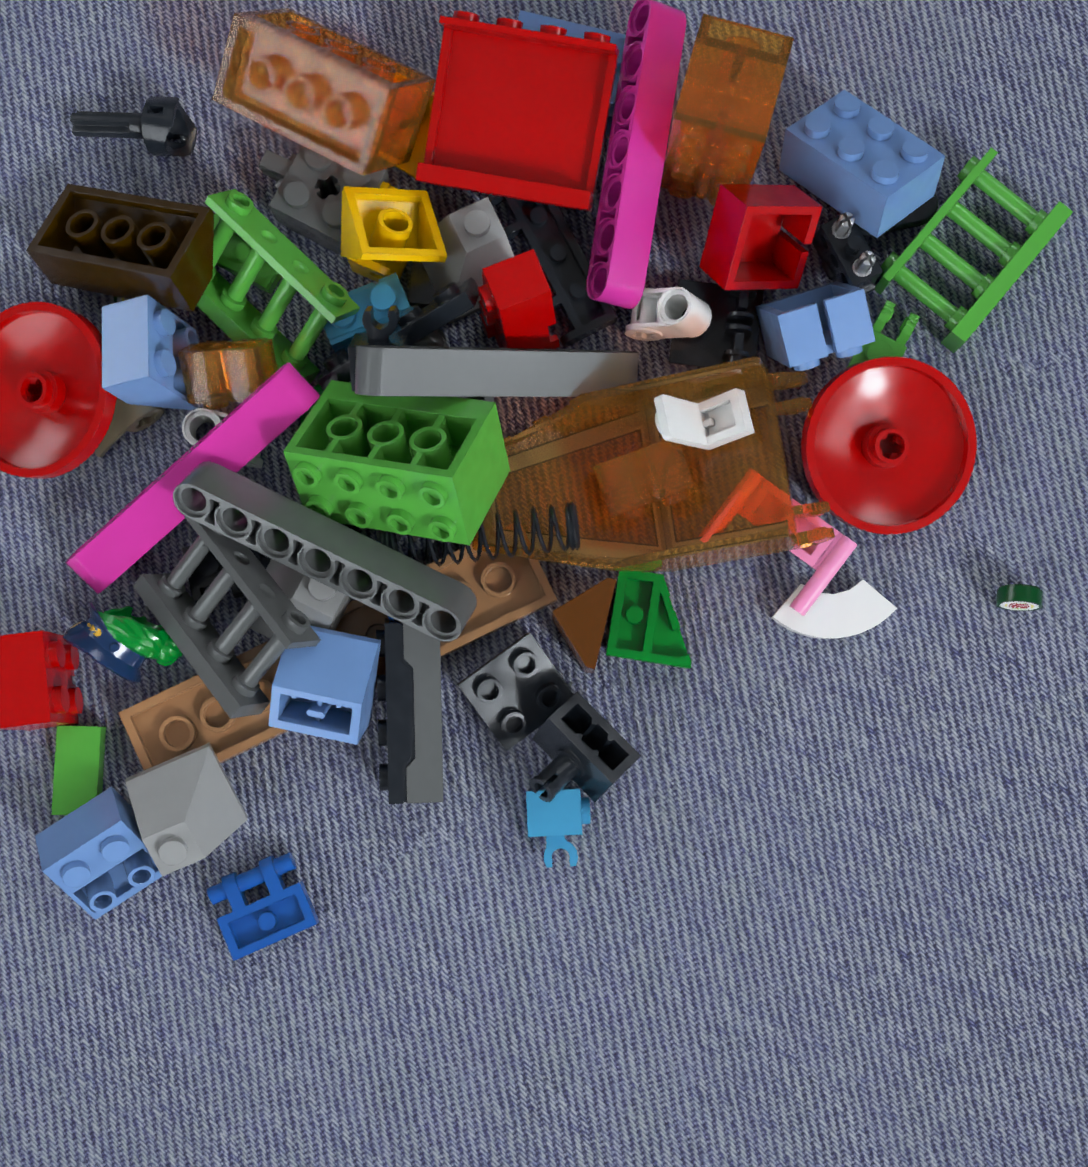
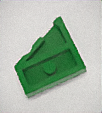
M619 568L605 656L684 669L691 668V658L687 653L680 631L681 627L676 612L673 610L669 597L670 593L663 574Z

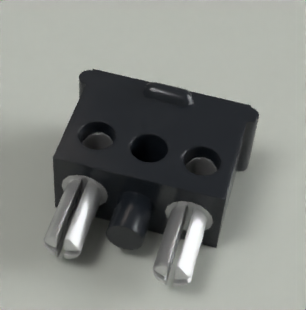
M845 212L822 224L817 234L814 235L812 244L822 260V268L829 280L863 288L865 294L875 290L874 284L883 271L858 225L854 223L855 218H852L853 214Z

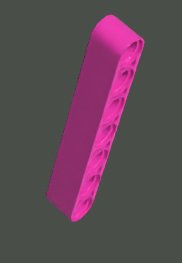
M637 0L628 19L586 282V291L590 299L627 309H632L639 303L644 291L687 19L685 13L682 10L656 0Z
M290 362L284 364L80 546L65 563L97 594L101 593L185 519V515L174 504L173 492L197 465L210 461L237 473L304 414L319 399L320 395Z

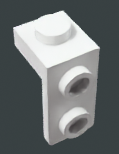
M735 388L700 403L664 394L654 398L657 411L655 413V423L665 441L711 450L755 433L744 390Z

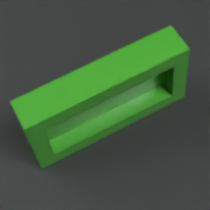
M57 726L51 815H68L102 793L106 727Z

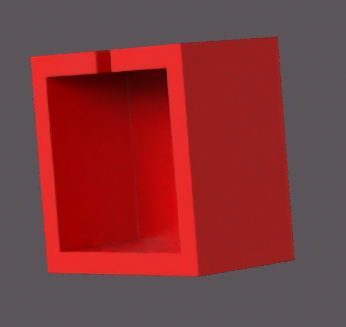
M720 184L699 267L724 290L798 289L809 252L780 230L781 226L784 227L803 244H812L823 206L795 185Z
M40 630L0 636V729L35 730L57 727L58 725L79 724L78 714L83 711V696L80 688L76 687L72 682V676H75L74 670L79 667V653L76 647L63 639L64 635Z

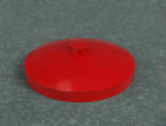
M47 302L18 304L0 313V470L10 475L33 479L53 478L63 475L80 466L95 452L104 439L114 415L117 397L102 389V334L87 318L71 309Z
M905 357L869 359L854 364L838 373L821 389L814 399L804 422L801 439V456L805 476L810 488L822 506L848 526L870 533L886 535L908 533L921 529L948 512L960 498L970 480L977 451V437L973 416L964 396L956 385L934 367Z

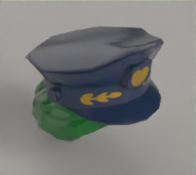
M90 601V618L87 621H80L71 626L63 636L67 643L88 654L104 668L127 681L137 683L141 680L139 667L147 658L155 659L157 663L168 666L172 665L178 657L183 655L161 625L148 622L146 616H132L133 608L130 606L103 612L98 605Z

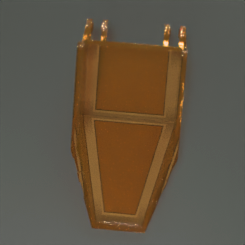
M751 357L580 394L570 400L569 405L552 415H544L532 422L533 426L514 437L508 436L504 438L510 472L483 520L485 535L491 553H495L496 511L500 512L505 540L510 553H512L514 508L518 510L523 537L528 550H530L532 506L536 508L542 537L546 548H548L550 504L554 506L560 534L564 545H566L565 504L572 501L576 505L579 524L580 548L578 550L574 549L572 551L569 546L566 552L563 551L558 543L553 525V544L548 554L542 550L536 532L535 548L532 555L528 556L524 552L518 535L517 551L514 557L609 571L673 572L811 547L832 540L835 537L833 528L819 527L804 532L797 531L795 518L822 516L830 512L829 502L824 501L793 506L778 415L806 412L812 407V401L810 398L799 397L776 403L774 390H787L806 385L808 383L807 373L802 371L769 373L760 357ZM735 388L745 391L755 432L753 434L714 449L705 450L665 441L657 429L655 423V413L657 411L654 398L664 394L700 403ZM478 531L472 541V547L475 551L478 550ZM500 538L499 554L507 555ZM482 542V552H486Z

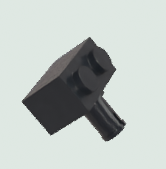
M576 692L545 721L532 738L553 761L530 780V786L533 792L536 793L547 782L550 783L539 798L545 802H551L573 780L596 802L641 755Z

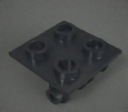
M679 279L678 287L685 288L709 305L712 319L710 326L700 336L693 338H671L669 363L711 369L727 367L735 372L754 374L760 330L755 306L763 303L764 289L724 290L715 283Z
M530 632L526 633L457 684L506 751L543 725L558 708L574 695Z

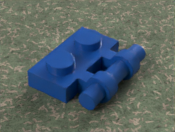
M291 852L274 858L272 855L259 860V866L239 875L234 871L221 878L222 882L207 888L208 897L213 905L228 899L233 912L216 920L233 961L319 923L303 881L287 888L283 882V874L297 869ZM266 883L270 895L249 904L245 891Z

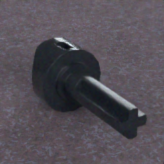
M151 96L146 100L142 113L77 111V113H72L70 116L74 136L143 139L147 150L153 156L191 155L196 145L197 127L179 103L178 97ZM171 139H178V140H181V143H179V142H173V141H170V140H171Z

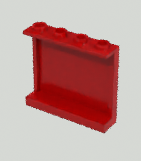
M458 10L454 11L453 18L440 16L439 23L444 27L425 157L424 163L418 162L415 180L426 184L592 212L619 57L617 45L610 43L611 37L596 32H584L583 39L566 36L567 29L553 25H541L540 32L523 29V22L509 18H497L496 24L479 22L480 15Z

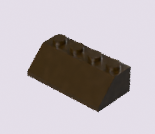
M67 184L26 251L52 284L126 299L148 294L163 306L193 312L213 277L214 213L210 207Z

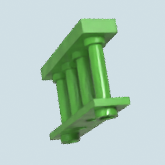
M992 147L981 160L973 156L956 176L962 181L961 184L904 252L899 256L893 251L880 266L883 271L881 274L882 278L875 287V291L881 294L890 282L894 280L946 322L944 327L950 332L941 341V344L952 353H955L967 341L1073 213L1071 209L1060 201L1049 213H1046L1043 209L1038 212L989 174L985 169L998 153ZM973 184L1026 225L1024 230L1030 236L1022 245L1016 241L1011 244L958 202ZM946 216L1000 258L997 262L1003 268L995 278L989 273L984 276L932 235V232ZM919 248L973 289L971 294L977 299L968 310L962 305L959 308L954 306L905 267L906 263Z
M236 189L208 195L204 203L221 219L214 230L213 277L199 300L197 307L269 376H272L284 364L290 362L308 383H312L320 369L308 359L307 354L328 321L333 324L357 314L360 307L349 297L344 287L333 282L259 212L248 196L238 192ZM235 231L252 249L232 284H230L217 272L215 265ZM266 261L283 279L261 314L247 301L246 294ZM298 291L315 309L292 344L277 329L276 324Z

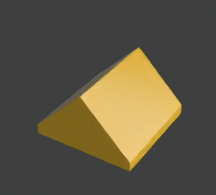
M344 186L341 209V257L360 260L445 262L448 256L428 192L424 190Z

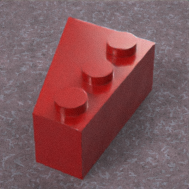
M534 249L482 268L483 285L477 287L481 299L478 301L481 311V314H479L480 322L487 338L495 336L499 348L556 349L560 347L557 335L550 336L548 327L556 324L552 293Z

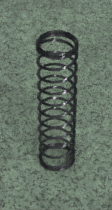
M573 501L565 504L566 545H564L560 534L554 506L550 504L548 548H546L536 508L532 506L530 550H528L523 537L518 510L514 508L512 553H510L505 540L500 512L496 511V545L494 556L490 551L482 522L478 529L476 558L469 545L460 544V554L457 560L450 542H443L442 559L439 562L433 550L431 539L426 538L423 564L427 565L430 553L434 563L439 567L442 566L446 560L448 549L452 561L458 565L463 559L465 547L469 557L474 562H478L482 552V542L487 555L492 560H495L499 554L500 538L506 554L513 558L517 551L518 535L524 552L530 556L535 548L536 532L542 550L548 554L553 544V525L561 549L566 552L570 546L572 551L574 549L578 550L580 548V533L576 505ZM380 530V543L398 552L396 534ZM407 535L408 557L412 558L413 556L414 560L420 562L415 552L412 536Z

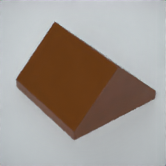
M604 579L552 611V621L586 673L593 674L596 667L616 583L615 579Z

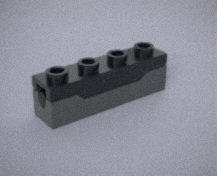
M385 618V630H376V639L381 640L379 657H385L386 674L377 675L378 702H386L387 719H378V744L388 748V763L379 764L380 791H389V804L443 802L440 640L432 638L398 620L390 621L389 618Z

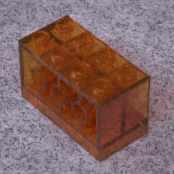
M281 8L234 13L212 100L364 176L410 161L436 80L294 10Z
M703 14L673 117L661 188L668 189L671 195L678 198L689 199L694 196L709 200V203L715 207L720 184H751L766 141L793 44V37Z

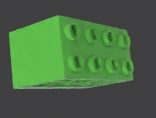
M336 380L330 381L283 451L303 506L341 524L469 546L510 472L496 402L442 396L359 395L352 391L351 382Z

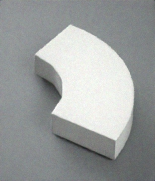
M861 580L847 591L836 594L821 593L808 612L802 616L790 607V604L805 586L800 584L774 613L771 619L786 629L803 636L818 639H837L854 636L875 627L888 618L897 608L865 580Z

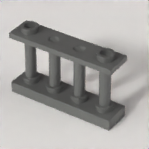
M184 516L196 531L198 537L171 573L141 574L133 588L230 719L261 714L270 701L260 689L259 681L285 649L317 646L321 639L311 628L307 616L296 609L249 547ZM209 551H211L223 568L196 603L186 591L185 583ZM236 583L248 601L220 636L211 624L209 616L233 584ZM261 616L274 634L245 669L236 657L234 648L258 617Z

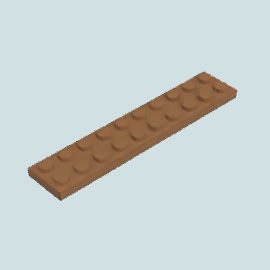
M513 524L503 528V530L514 531ZM521 526L527 548L530 550L531 544ZM478 541L470 544L475 558L477 556ZM482 545L480 559L478 562H474L469 557L465 547L463 559L458 565L452 561L450 555L446 556L444 564L440 567L434 562L426 565L465 584L473 591L477 599L476 609L459 637L453 641H440L441 657L557 602V598L534 551L532 555L528 556L524 550L517 549L515 556L510 558L504 548H499L497 558L492 560ZM489 546L490 551L494 556L495 547ZM460 549L453 552L457 560L459 559ZM353 600L346 608L335 631L376 639V630H385V618H388V616L357 600ZM267 642L236 656L245 669ZM280 657L259 681L260 689L270 702L272 684ZM379 657L377 675L386 674L385 657ZM199 675L118 712L143 770L209 742L221 764L289 731L268 726L270 703L261 714L230 719Z

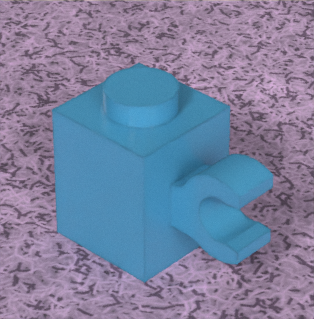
M563 788L551 802H545L539 796L546 789L538 790L536 793L533 790H526L528 837L546 836L547 844L544 851L546 867H552V854L557 849H565L570 855V867L576 866L578 861L577 850L564 835H583L582 824H591L589 797H581L580 788Z

